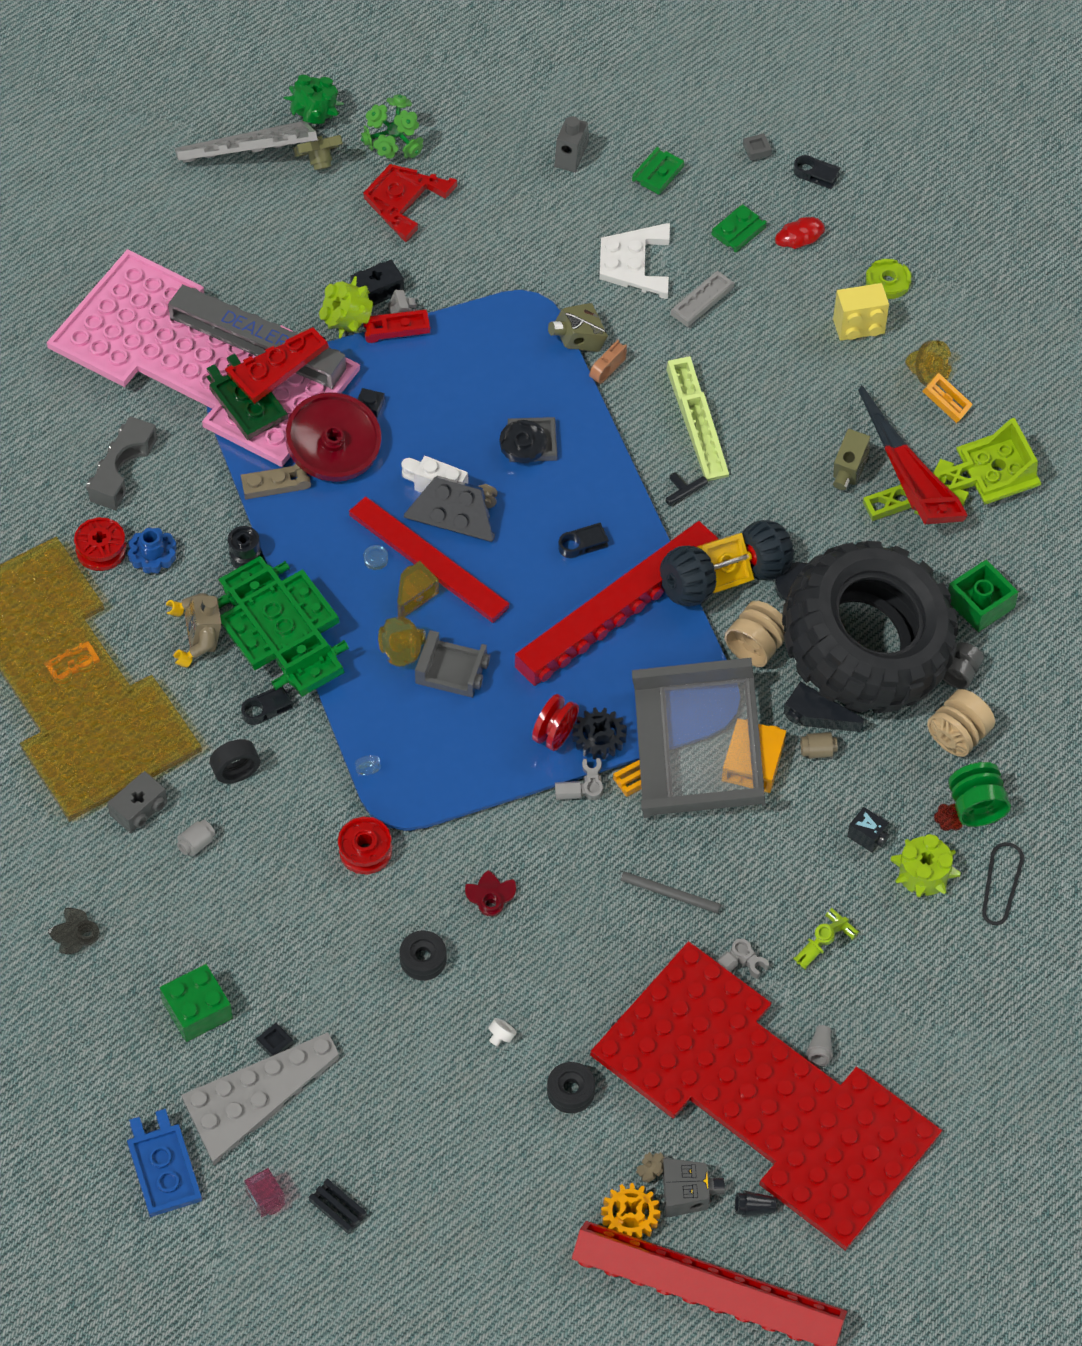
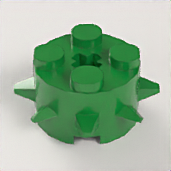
M302 74L298 76L294 86L289 87L292 96L283 97V99L291 101L290 111L294 116L297 113L303 116V121L313 124H323L325 119H332L333 116L339 115L335 106L344 105L343 102L337 101L338 90L333 85V80L328 77L315 78Z

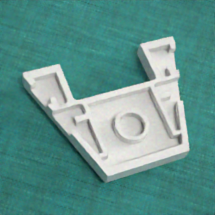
M670 223L601 238L600 280L624 287L630 285L642 289L644 293L650 291L659 294L660 298L668 299L669 277L645 276V245H669Z

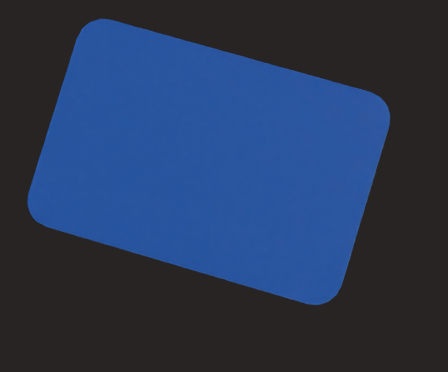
M525 290L504 291L428 313L430 333L379 339L375 343H368L365 339L366 331L328 342L329 348L339 350L345 354L346 358L360 364L359 372L347 385L342 394L358 399L362 388L385 393V400L378 417H376L381 430V445L378 456L366 472L353 479L326 481L307 474L311 481V486L308 489L245 499L241 481L242 474L290 467L296 463L290 457L284 466L280 467L214 433L250 525L258 532L260 549L266 564L275 567L286 561L290 570L278 576L281 581L303 569L339 617L340 623L322 632L321 635L331 647L343 640L347 643L349 649L337 655V659L345 673L320 686L316 691L362 805L371 817L382 821L386 827L404 831L428 828L554 788L555 782H573L582 779L587 775L582 768L583 759H587V766L589 768H595L596 760L600 758L601 770L599 773L636 762L640 759L632 670L727 660L701 605H678L670 600L664 591L660 598L646 604L641 612L638 614L634 613L627 618L622 626L615 627L608 632L604 639L601 641L597 640L590 645L585 653L578 654L571 659L566 667H560L553 672L547 681H541L534 686L515 668V654L670 542L594 379L589 377L590 371L580 350L567 349L564 347L559 335L551 336L548 332L549 323L556 321L560 310L553 301L536 292ZM207 406V413L209 414L212 408ZM555 417L556 461L509 462V459L501 452L499 444L501 431L508 425V419ZM427 456L468 472V484L470 485L488 484L497 490V496L495 497L497 502L494 507L488 508L491 530L495 535L494 540L491 542L404 518L405 512L420 496L421 492L415 490L413 481L402 476V461L405 458H412L421 462L423 457ZM366 496L509 603V609L492 623L350 517L349 510ZM601 522L609 539V542H607L609 547L575 558H566L560 554L558 541L562 534ZM570 540L564 542L562 546L566 549H575L579 544ZM429 630L439 632L440 641L480 650L481 644L487 645V654L490 655L489 665L487 669L482 670V685L480 689L475 690L473 698L415 683V669ZM738 684L665 691L669 750L708 739L726 730L737 716L741 699ZM555 694L565 698V705L572 701L579 706L577 717L584 718L585 710L591 714L595 707L598 712H602L603 708H607L608 714L615 711L616 719L622 717L623 725L627 726L626 743H623L622 751L616 749L614 757L609 753L606 754L605 760L602 759L601 755H597V758L593 759L591 753L584 756L583 748L577 750L576 742L572 740L573 728L565 742L556 751L546 747V740L541 744L535 742L532 739V733L543 707Z

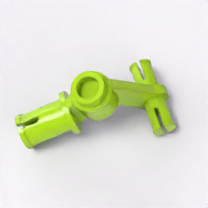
M833 908L829 910L830 913L827 912L825 915L833 923L817 926L815 929V941L809 938L807 940L809 943L793 958L804 970L820 953H824L821 946L831 944L835 939L836 932L842 930L851 940L855 938V935L859 934V931L849 923V919L846 916L842 917Z

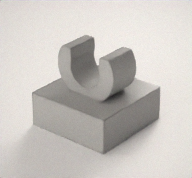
M395 290L388 304L390 314L412 311L411 307L416 308L415 299L406 298L404 290Z

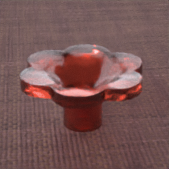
M941 804L938 807V812L934 814V821L940 824V828L943 831L951 829L954 831L960 830L962 823L959 820L955 804Z

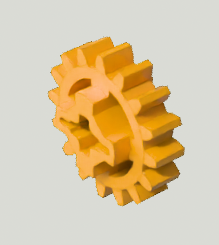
M634 1183L630 1184L629 1189H625L623 1184H621L618 1193L611 1189L610 1198H604L603 1205L605 1207H601V1215L605 1217L602 1219L603 1226L609 1225V1229L641 1240L642 1234L650 1237L652 1235L651 1228L657 1229L658 1227L657 1219H660L661 1212L657 1210L659 1208V1201H652L654 1193L649 1192L645 1194V1186L643 1185L639 1190H636ZM614 1207L617 1208L616 1211L618 1212L615 1218L612 1213ZM646 1208L648 1209V1212H649V1216H648V1219H647V1220L645 1219V1215H644Z

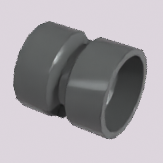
M965 642L957 643L953 663L945 673L943 680L954 688L967 689L975 677V672L979 670L984 661V655L972 644Z

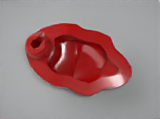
M802 217L797 221L784 224L782 230L775 236V243L778 246L794 249L812 244L825 232L824 223L816 217Z

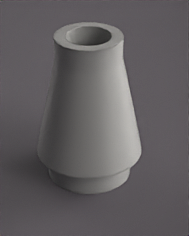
M820 1025L816 1027L815 1034L807 1049L808 1060L813 1065L825 1066L833 1057L831 1029L828 1026Z

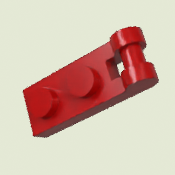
M427 309L370 316L368 323H363V327L366 330L365 339L368 343H375L379 339L430 333Z

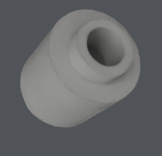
M206 820L196 821L177 836V846L184 855L194 856L212 842V838L216 835L215 830Z

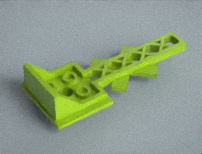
M1015 418L1007 421L993 435L956 447V451L963 462L962 464L954 466V463L940 459L933 472L959 498L962 506H964L969 492L964 491V489L973 486L976 487L984 505L1041 485L1037 475L1038 461ZM993 467H999L1003 470L997 471ZM967 471L970 478H965L961 475ZM946 481H952L951 485L945 484ZM901 483L898 486L863 497V504L872 521L911 508L908 499L902 502L895 500L897 495L906 496ZM880 502L885 504V506L875 511L872 504Z

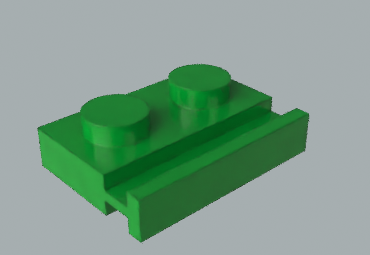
M656 147L633 173L632 181H638L641 183V186L660 195L682 170L684 160L667 151L662 152L659 147Z
M742 204L712 229V236L727 247H732L736 253L766 228L767 221L759 219L757 214Z

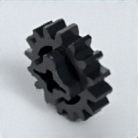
M595 707L593 708V713L590 714L585 710L584 718L579 716L576 718V724H573L572 740L576 742L577 750L583 748L584 756L591 753L593 759H596L597 755H601L602 759L605 760L606 754L609 753L614 757L616 749L622 751L623 743H626L627 726L623 725L622 717L616 719L615 711L608 714L607 708H603L602 712H598Z

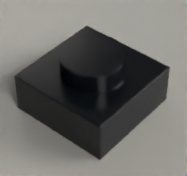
M362 388L358 400L364 403L373 412L375 417H378L385 400V393Z

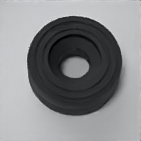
M426 930L416 931L409 934L401 943L399 950L400 965L409 977L420 981L431 980L437 977L445 968L447 961L446 946L437 934ZM425 950L431 956L429 959L421 961L416 958V954L419 951Z
M565 1062L556 1066L551 1071L547 1080L549 1101L556 1109L564 1113H578L585 1110L592 1103L595 1095V1079L592 1072L586 1066L577 1062ZM568 1082H574L578 1085L579 1089L575 1093H568L563 1087Z

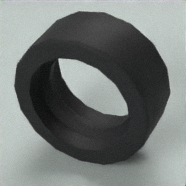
M237 739L221 745L212 753L209 761L215 777L224 784L240 782L250 777L257 771L261 762L255 746L246 739Z

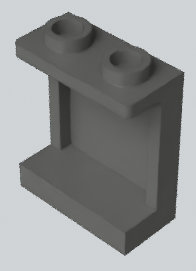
M429 630L415 669V683L473 698L475 690L480 689L482 685V670L487 669L489 665L490 655L487 654V645L481 644L480 650L440 641L439 632Z

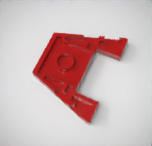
M389 164L363 192V196L368 204L401 239L407 242L418 230V223L407 218L403 213L426 189L446 199L457 187V180L450 177L449 180L436 177V174H431L430 176L417 173V170Z

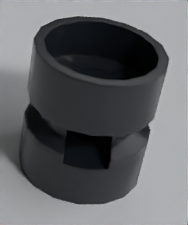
M239 526L231 530L227 540L231 564L236 569L261 556L259 535L254 528Z

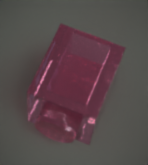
M269 1168L244 1180L246 1193L261 1217L267 1214L273 1215L279 1212L285 1205L284 1193Z

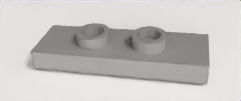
M716 271L672 308L671 315L689 327L734 288V282L719 271Z

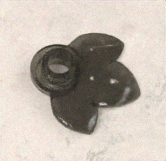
M65 908L64 917L66 922L48 929L50 937L55 942L61 943L59 952L67 955L75 954L84 946L94 944L100 936L99 927L94 922L88 920L87 914L84 911L76 908ZM86 932L91 933L89 936H83Z

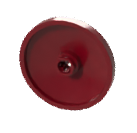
M328 392L313 395L295 407L287 422L285 442L293 461L307 474L326 481H345L363 474L372 466L379 453L381 430L375 415L364 403L346 394Z

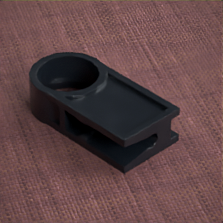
M801 155L795 159L793 171L796 177L832 189L840 175L841 167L808 155ZM801 164H807L811 166L812 169L801 170L800 168H798V166Z
M600 522L562 534L559 537L558 549L562 556L575 558L609 547L607 543L609 539ZM571 540L577 542L579 546L575 549H566L562 544Z
M283 686L277 690L274 688L243 702L241 706L242 718L249 725H258L293 709L292 701ZM253 706L263 710L261 714L254 717L247 715L245 711Z

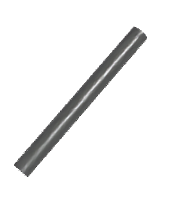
M625 871L621 877V881L717 914L719 913L720 903Z

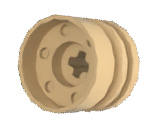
M761 601L750 602L739 615V619L734 621L725 632L724 639L727 646L739 659L752 658V666H765L776 653V649L784 642L785 631L782 625V614L767 603Z
M958 689L944 702V706L940 707L928 719L927 726L933 739L943 749L955 756L964 757L972 751V748L978 744L979 740L984 738L993 729L995 718L989 706L980 697L968 690Z

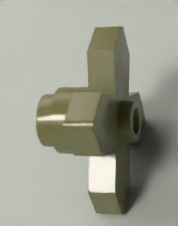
M341 135L325 139L322 136H317L316 141L296 145L293 148L295 158L308 155L314 171L332 167L330 150L338 148L343 142Z

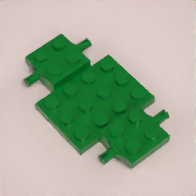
M259 556L218 579L225 591V595L217 599L219 609L229 603L236 606L220 615L221 625L254 671L276 659L283 675L271 681L275 690L289 683L303 697L345 673L337 659V655L346 651L349 647L345 640L331 647L321 635L322 632L340 623V620L305 571L302 569L281 581L278 576L290 570L286 561L271 567Z

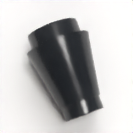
M743 1190L742 1193H736L735 1213L737 1215H742L744 1218L775 1213V1197Z

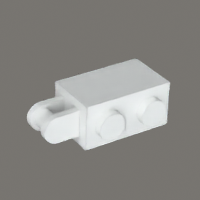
M424 456L421 462L412 458H405L401 463L402 476L413 481L415 490L421 493L436 476L468 484V472Z

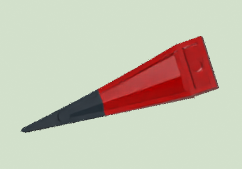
M861 385L858 390L911 508L918 512L924 525L964 522L968 515L959 498L908 447Z

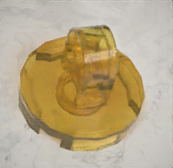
M929 340L923 343L919 351L909 354L905 363L910 371L917 375L919 381L924 386H927L937 373H940L946 380L949 378L952 366L948 365V357H952L951 351L943 341Z
M402 616L387 619L385 625L380 627L378 634L381 652H386L390 658L387 661L397 667L412 664L420 654L421 645L425 644V629L416 628L409 619Z

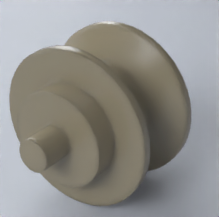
M488 484L479 485L478 487L484 490L486 507H494L497 502L495 499L497 490Z

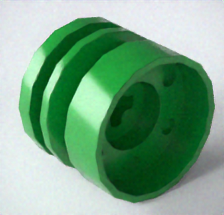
M991 762L969 764L958 769L949 777L948 786L951 790L952 798L956 802L955 808L959 820L963 825L968 827L989 825L997 822L1009 813L1011 803L1007 791L1003 787L1004 782L996 764Z

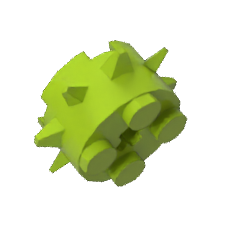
M356 276L351 284L343 281L329 284L325 288V298L319 311V317L328 325V329H339L340 339L344 331L358 333L360 331L358 328L362 323H368L372 313L373 302L368 298L370 292L367 286H356Z
M928 834L911 841L909 839L904 840L906 845L903 848L902 854L891 856L890 860L899 866V876L895 882L902 883L912 893L915 891L916 897H921L923 893H926L925 896L934 895L939 892L946 894L945 887L948 879L960 877L961 873L952 866L953 855L956 851L950 850L936 835Z

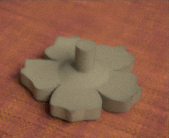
M650 1152L645 1154L642 1160L644 1165L638 1166L636 1171L642 1178V1181L650 1182L656 1178V1175L660 1176L663 1172V1158L665 1157L661 1152L654 1155Z

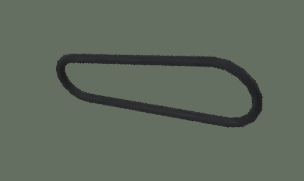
M1010 842L996 845L991 852L982 909L984 920L991 925H1000L1006 921L1024 861L1022 850ZM1010 846L1015 848L1020 855L1019 865L1004 917L997 922L991 921L986 916L995 852L1000 847Z

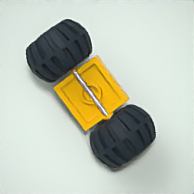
M760 520L747 526L742 533L730 535L697 547L689 545L676 547L667 553L660 565L663 589H665V593L674 603L682 606H696L706 601L712 593L752 581L754 578L760 580L776 579V577L787 572L793 563V543L782 525L770 520Z

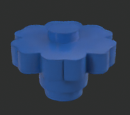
M146 528L142 533H135L128 542L129 561L134 568L142 567L144 573H159L161 567L169 568L176 560V541L170 533L162 534L160 528Z

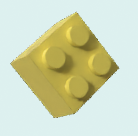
M882 283L837 290L833 321L840 341L885 334L889 303Z

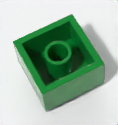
M987 559L949 583L948 587L951 595V605L977 632H980L1013 610L1019 593Z
M207 964L159 987L162 1003L185 1042L233 1019L231 1004Z

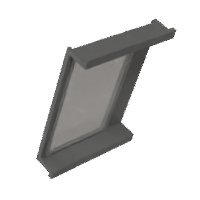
M752 658L632 670L642 788L641 810L643 811L644 818H650L651 815L758 804L766 806Z

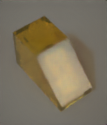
M420 561L413 566H408L401 573L397 601L398 617L400 619H403L439 593V579Z

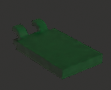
M235 353L227 357L229 363L227 367L231 365L235 367L241 364ZM215 364L206 368L209 373L207 379L211 383L209 384V390L247 440L288 419V413L272 392H269L254 404L228 375L222 376Z

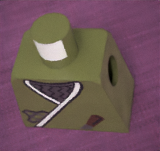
M592 303L563 308L556 321L550 322L548 325L549 334L551 336L559 335L564 347L567 349L600 352L608 337Z
M848 428L834 462L833 477L835 480L833 486L835 488L846 490L848 483L852 485L857 484L869 459V435Z

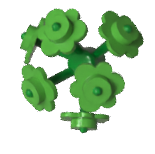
M394 95L393 98H387L386 101L389 105L396 106L394 122L391 123L387 121V107L385 105H374L366 113L367 125L378 129L382 124H385L387 130L370 135L368 127L364 125V132L361 133V141L364 146L368 145L370 151H373L374 146L378 150V155H385V157L390 159L394 157L395 152L399 149L398 145L395 144V138L400 137L407 144L402 150L404 157L414 158L423 148L422 143L424 139L418 137L416 140L412 139L409 141L405 136L413 135L414 129L419 127V123L416 121L417 114L415 112L408 113L406 110L401 111V108L412 106L411 100L407 99L404 95Z

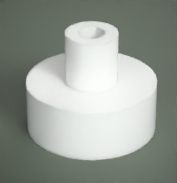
M495 1018L489 1026V1030L493 1033L489 1041L495 1046H498L502 1040L510 1043L516 1035L515 1029L499 1018Z

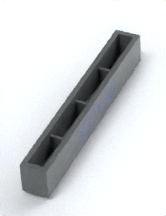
M183 284L168 303L170 319L255 356L265 353V349L272 346L278 347L284 344L285 340L299 334ZM328 347L298 370L296 374L332 389L346 370L345 354L337 349Z

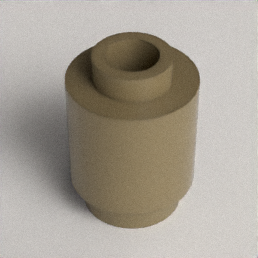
M831 732L810 733L800 737L802 757L808 756V759L833 757V752L838 750L837 738L832 737Z

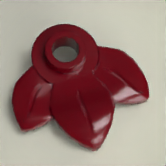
M489 870L482 875L478 885L465 884L467 899L478 905L480 912L486 916L500 914L504 904L511 901L516 893V882L514 879L506 880L500 884L497 877ZM489 903L495 904L494 907H488L486 905Z

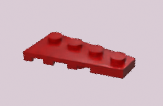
M312 327L285 340V343L278 347L272 346L265 349L266 352L254 358L250 356L244 359L243 363L235 367L231 365L225 368V371L255 404L321 354L329 345Z

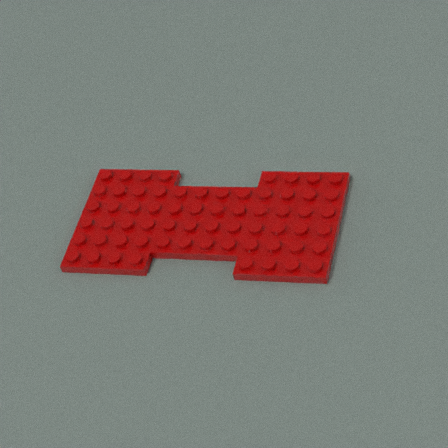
M688 941L590 1051V1056L672 1119L680 1113L689 1101L705 1111L774 1164L760 1180L759 1185L846 1251L938 1139L942 1130L857 1066L841 1085L757 1023L770 1009L772 1004L770 1001Z

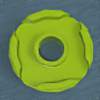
M877 260L866 271V285L882 283L887 299L899 298L907 293L911 286V272L906 265L899 264L897 260ZM890 276L894 278V280L886 281L883 279V277Z

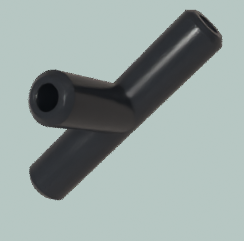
M676 472L672 473L669 479L679 490L666 497L665 501L669 506H672L707 485V478L702 476L687 485Z

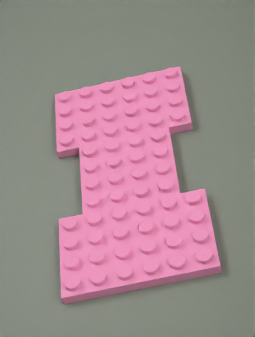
M127 249L47 341L48 349L123 387L130 382L138 371L212 408L202 421L204 428L283 467L291 457L286 447L285 432L292 411L299 403L313 395L328 392L342 393L359 372L360 364L345 357L346 370L332 389L294 373L271 391L288 413V419L247 440L209 390V384L211 383L207 379L209 373L206 368L215 364L224 377L228 375L225 371V368L229 365L227 361L228 356L235 353L241 363L250 356L253 358L256 356L170 319L168 303L182 284L190 288H196L204 293V287ZM281 325L282 328H285V329H287V330H289V331H292V330H290V329H288V328H286V327H284V326Z

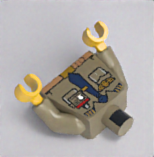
M206 593L187 597L181 603L168 600L166 606L172 607V610L167 612V614L180 617L184 610H186L185 619L190 644L189 652L186 653L179 649L173 656L178 659L175 664L189 667L193 657L198 658L206 652H215L221 629L218 600L216 596H209Z

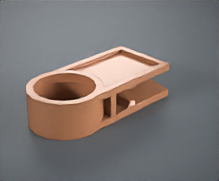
M617 340L594 363L589 377L602 384L625 361L627 345H622Z

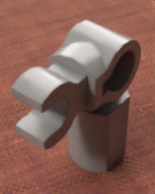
M597 758L595 768H589L587 766V759H583L582 768L587 774L584 777L583 784H580V781L555 782L556 800L581 799V796H586L589 800L599 799L603 792L601 775H598L601 770L600 758Z
M745 939L735 940L731 951L725 952L716 960L717 963L729 972L735 969L738 963H741L744 967L747 966L749 968L750 975L756 979L760 975V972L755 968L756 966H762L766 971L769 969V962L763 957H757L756 952Z

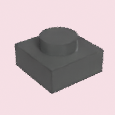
M764 133L743 138V146L750 161L771 156L772 149Z

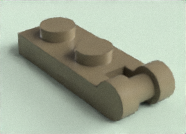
M297 464L290 467L241 475L245 499L305 490L311 486L309 476Z

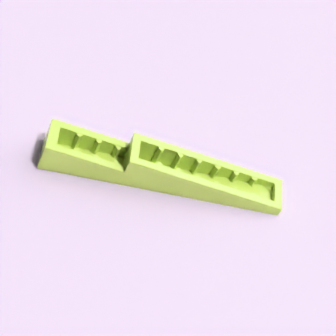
M691 357L669 360L666 370L703 475L708 481L729 477L704 392H701Z

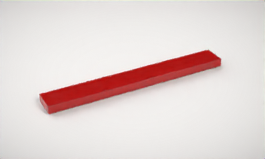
M366 496L349 510L350 517L492 623L509 609V603Z

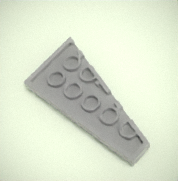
M299 121L174 149L177 159L186 163L195 161L196 158L200 157L211 158L220 154L248 150L260 152L268 147L279 148L288 144L316 141L317 135L316 131L307 122Z
M328 1032L181 1095L213 1166L221 1160V1157L226 1152L238 1146L239 1141L247 1134L254 1132L280 1110L288 1099L301 1092L302 1087L313 1078L316 1079L339 1059V1053Z

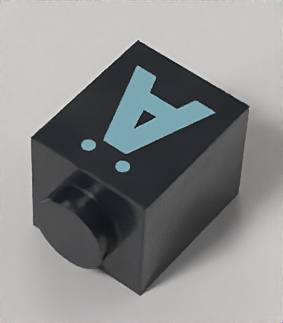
M863 807L849 824L847 837L873 853L878 846L882 847L888 840L889 822Z

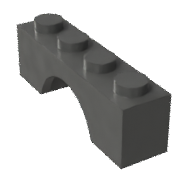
M129 416L126 423L120 426L118 437L115 442L112 441L110 443L108 454L104 460L102 459L99 462L95 476L91 477L87 483L86 490L88 491L90 502L113 510L118 508L126 494L124 478L118 471L126 461L136 457L148 456L157 441L156 425Z

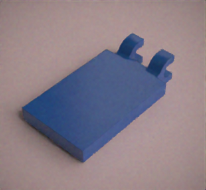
M166 1109L155 1112L159 1129L144 1133L140 1117L129 1120L134 1138L127 1140V1144L150 1217L202 1201L179 1124L170 1125Z

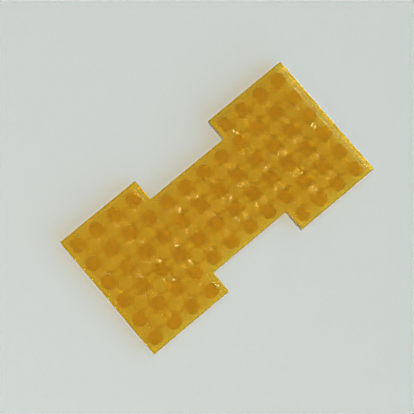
M56 536L0 564V673L40 731V733L21 742L20 747L70 822L111 800L143 771L153 778L202 752V747L152 674L132 685L128 684L85 621V619L103 611L104 605Z

